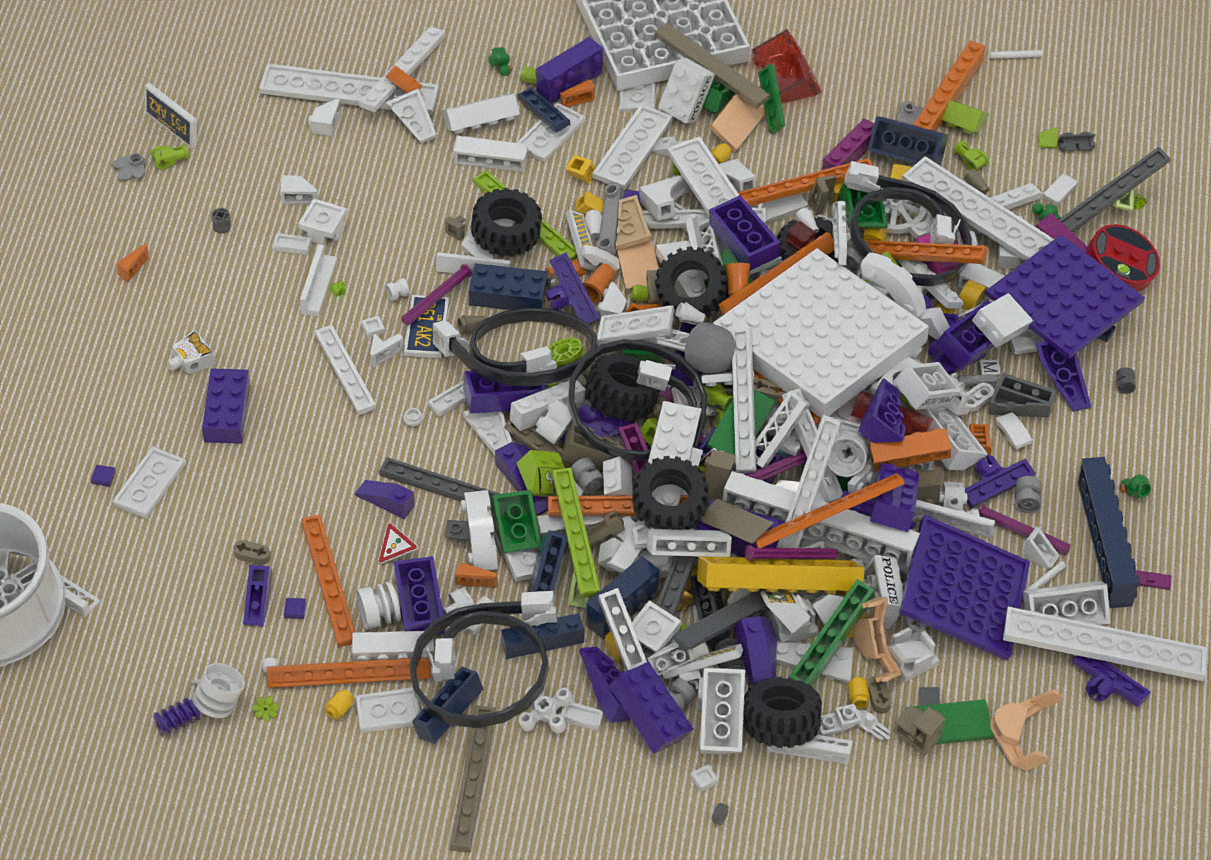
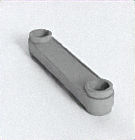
M610 184L604 190L605 195L598 248L615 255L619 200L623 197L620 188L616 184Z

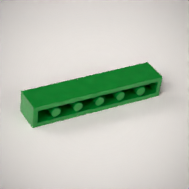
M859 579L855 581L789 678H793L796 681H804L806 685L809 684L813 687L868 608H862V603L875 598L873 588Z

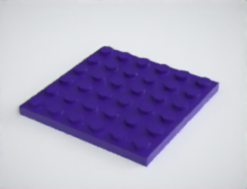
M1063 235L1058 236L988 288L985 294L995 301L1009 293L1033 320L1028 328L1068 359L1072 358L1137 308L1145 299L1143 295Z
M924 514L920 521L918 530L920 535L912 555L899 613L1004 660H1008L1011 656L1013 642L1003 640L1006 612L1008 607L1021 609L1023 590L1026 585L1030 561Z

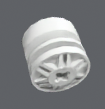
M845 429L839 431L828 462V467L831 471L843 477L855 476L861 472L869 456L868 440L857 430ZM848 447L851 448L850 453L846 452Z
M391 581L384 583V589L381 584H377V594H374L370 586L356 590L358 607L366 630L380 627V617H383L387 625L391 624V617L395 623L401 621L400 602Z
M214 663L208 665L192 697L194 705L199 711L210 717H228L232 713L237 699L244 688V678L236 669L226 664Z

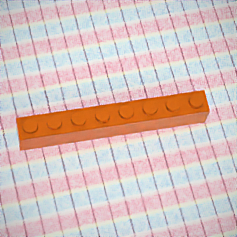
M971 40L968 42L913 125L934 131L939 129L944 121L942 118L949 100L957 101L983 63L985 45Z

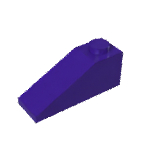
M365 480L355 492V496L402 519H405L415 506L414 492L399 484Z
M249 565L244 625L264 626L273 570L270 566Z

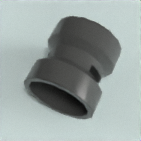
M225 208L215 209L211 215L214 231L217 233L228 232L231 229L229 211Z
M1124 367L1116 371V385L1120 393L1128 394L1136 389L1135 372L1132 368Z

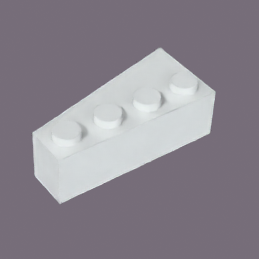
M690 240L656 245L657 263L660 264L662 260L667 261V255L670 253L676 254V250L682 248V251L687 250V247L691 246ZM697 270L685 271L677 278L674 285L678 295L688 299L696 298L706 291L703 277Z

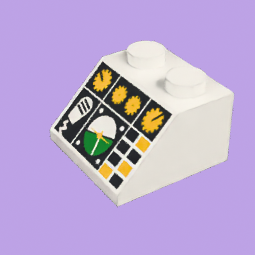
M766 590L760 592L767 607L792 633L811 618L808 613L810 609L799 594L795 596L793 593L780 590L778 592H768Z

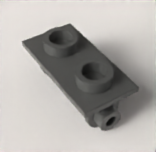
M1082 132L1080 134L1063 133L1057 140L1059 150L1076 151V145H1078L1079 151H1091L1095 149V141L1093 139L1096 134H1090V132Z
M447 520L445 538L470 540L468 521Z

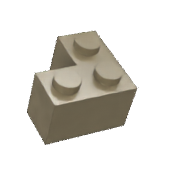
M909 705L895 721L893 731L926 755L941 739L945 718L940 712L930 707L923 713L920 709Z

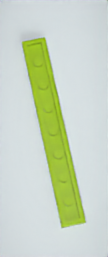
M487 170L473 178V183L484 193L493 192L494 189L498 188L499 190L507 188ZM542 219L538 241L555 256L566 252L570 261L577 259L578 255L575 247Z
M572 468L552 470L580 598L592 597L600 592V587Z

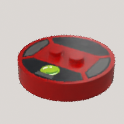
M1119 224L1103 226L1095 233L1087 246V254L1136 291L1147 288L1159 272L1160 260L1155 247L1144 235L1128 226Z

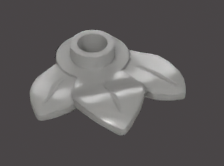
M904 101L899 107L900 113L897 115L896 120L913 125L924 108L917 107L910 101Z
M132 153L129 157H119L111 163L113 167L120 169L118 172L119 180H129L132 177L139 179L145 173V158L140 153Z

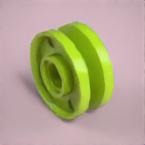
M572 337L557 340L548 347L552 351L551 360L557 363V368L575 362L586 354L581 341Z

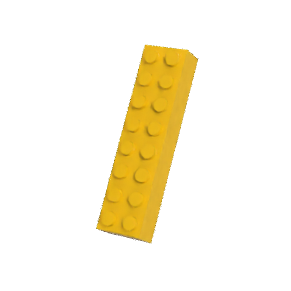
M698 557L697 580L707 587V590L719 591V588H727L728 591H739V588H747V591L758 592L759 589H766L768 592H778V589H786V592L797 593L798 590H805L807 593H817V590H825V593L835 594L837 591H844L847 594L857 579L863 582L864 567L854 560L753 559L752 561H747L746 557Z

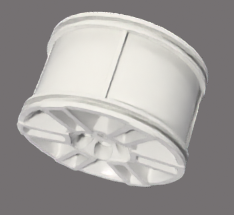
M0 503V667L32 654L50 639L61 623L66 604L64 583L58 569L49 559L48 545L39 525L24 511L4 503ZM10 554L22 555L34 560V563L14 575H9L8 573Z

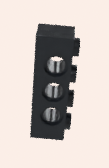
M697 574L690 577L699 621L724 608L720 588L719 591L707 590V587L697 580ZM729 629L706 641V644L713 652L717 643L724 639H731Z

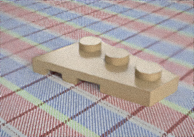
M637 195L619 200L616 251L651 241Z

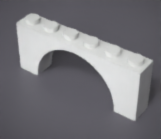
M737 159L719 164L737 192L756 188V176ZM679 175L639 187L640 203L660 221L674 217V201L692 190L684 177Z

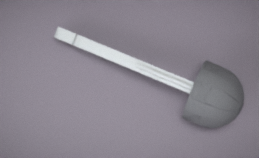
M706 322L698 324L690 334L671 329L670 335L639 339L685 352V360L697 372L704 374H718L727 371L732 366V358L736 348V342L730 331L724 327Z

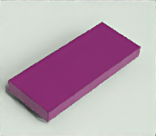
M1135 570V574L1139 575L1140 586L1165 590L1171 589L1172 575Z

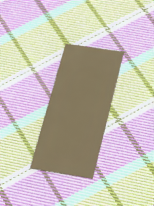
M716 499L706 509L705 515L701 517V522L752 544L774 523L720 499Z

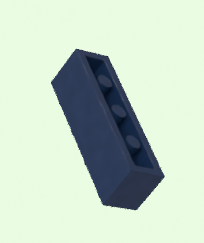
M549 530L542 537L528 592L554 590L567 536Z
M580 613L558 617L557 622L531 626L544 641L546 651L584 643L585 629ZM512 628L501 629V643L506 659L540 652L527 635Z
M461 667L454 674V679H450L430 702L450 713L462 714L484 689L478 673ZM424 708L412 720L418 737L433 744L451 726L431 716Z

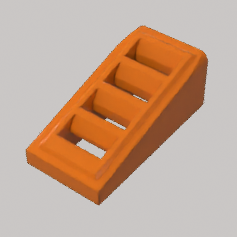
M591 79L560 93V104L566 107L595 100V87Z
M143 244L117 262L118 275L126 282L135 275L149 258L148 246L146 244Z
M969 424L970 432L987 454L991 455L988 424Z
M460 563L455 573V583L464 586L497 588L498 574Z

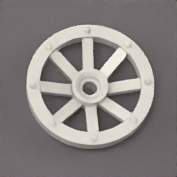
M884 199L885 214L889 213L891 215L890 224L885 228L886 233L901 234L909 232V226L922 222L926 218L927 210L919 205L920 208L908 204L913 203L909 200ZM906 210L916 213L918 216L912 220ZM901 215L906 223L896 225L897 216Z

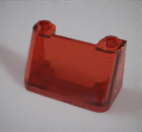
M788 29L752 49L754 54L752 59L756 66L760 65L762 69L769 64L775 66L781 103L817 96L822 93L801 48Z

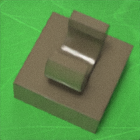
M460 215L456 219L449 216L445 220V233L460 241L464 237L465 224L463 222L465 218Z

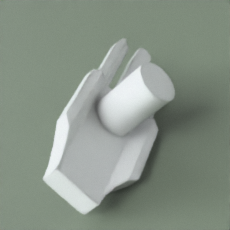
M857 710L861 718V723L857 724L858 726L880 740H884V738L890 739L883 732L885 731L890 734V731L879 723L873 714L866 710Z

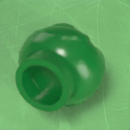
M503 47L493 48L492 54L488 57L490 66H500L499 73L502 76H508L513 67L508 65L510 56Z
M1035 203L1032 206L1034 216L1040 215L1039 221L1051 213L1058 220L1061 218L1055 205L1046 204L1045 209L1041 203Z
M1141 474L1131 479L1125 478L1120 483L1121 492H1128L1130 496L1135 498L1146 497L1151 492L1148 478Z

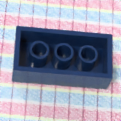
M876 116L868 151L915 164L922 158L927 157L941 166L949 134Z
M474 263L469 287V305L506 310L527 307L544 308L548 288V271Z
M643 556L637 559L586 603V626L603 640L610 632V628L599 603V595L618 588L628 615L631 618L636 611L642 610L644 605L650 599L653 600L659 593V569Z

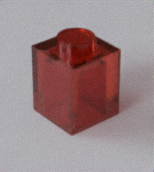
M798 221L787 230L786 243L797 251L816 239V232L801 221Z

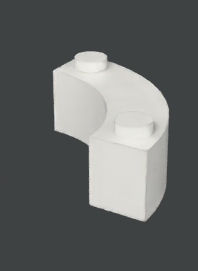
M869 253L861 262L862 279L872 281L883 287L899 306L919 318L926 309L920 287L917 288L912 280L913 276L904 267L900 268L891 262L892 259L880 254Z
M488 490L464 493L465 500H461L462 512H466L470 535L471 553H468L469 565L473 564V566L484 570L498 569L494 535H490V533H494Z
M614 537L602 543L597 563L607 571L621 574L608 566L623 542ZM642 551L637 559L643 556L659 569V578H667L675 556L651 555L649 551Z

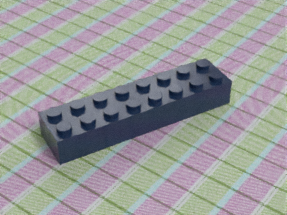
M1105 457L1082 458L1077 484L1102 582L1107 584L1109 608L1133 606L1134 598H1137V587L1140 586L1139 575L1135 574L1136 563L1135 559L1131 558L1130 542L1127 543L1126 539L1127 528L1123 527V513L1119 511V498L1114 493L1115 483L1110 478L1111 467L1110 464L1106 463Z

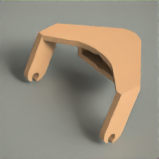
M876 597L862 603V608L871 607L868 617L859 619L854 630L856 646L866 659H878L887 671L875 677L876 682L888 681L902 674L901 669L887 647L884 636L883 621L888 597Z
M1050 690L1018 704L1011 702L1001 706L991 718V731L1012 766L1026 771L1047 762L1048 756L1045 755L1043 757V752L1040 751L1024 756L1019 745V739L1026 719L1038 711L1063 700L1064 694L1059 695V690Z

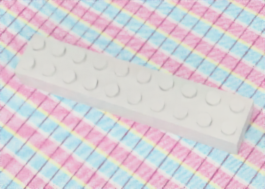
M732 471L724 487L722 501L786 522L796 492ZM816 498L811 511L828 503ZM847 509L805 528L802 539L806 541L823 540L824 546L827 548H834L839 552L869 562L874 555L895 557L900 567V572L908 574L920 533L914 532L911 529L906 532L871 522L869 516Z

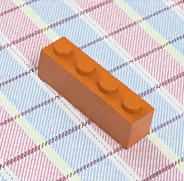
M939 428L929 432H915L904 436L901 442H870L869 444L874 472L879 471L881 463L904 467L951 458L952 450L947 429Z

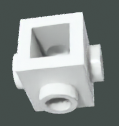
M943 482V489L939 493L938 503H941L942 507L963 510V505L967 504V493H965L963 483Z

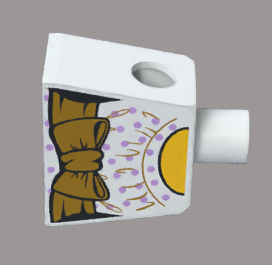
M196 330L173 345L174 358L167 361L171 371L181 367L186 374H192L216 365L214 352Z

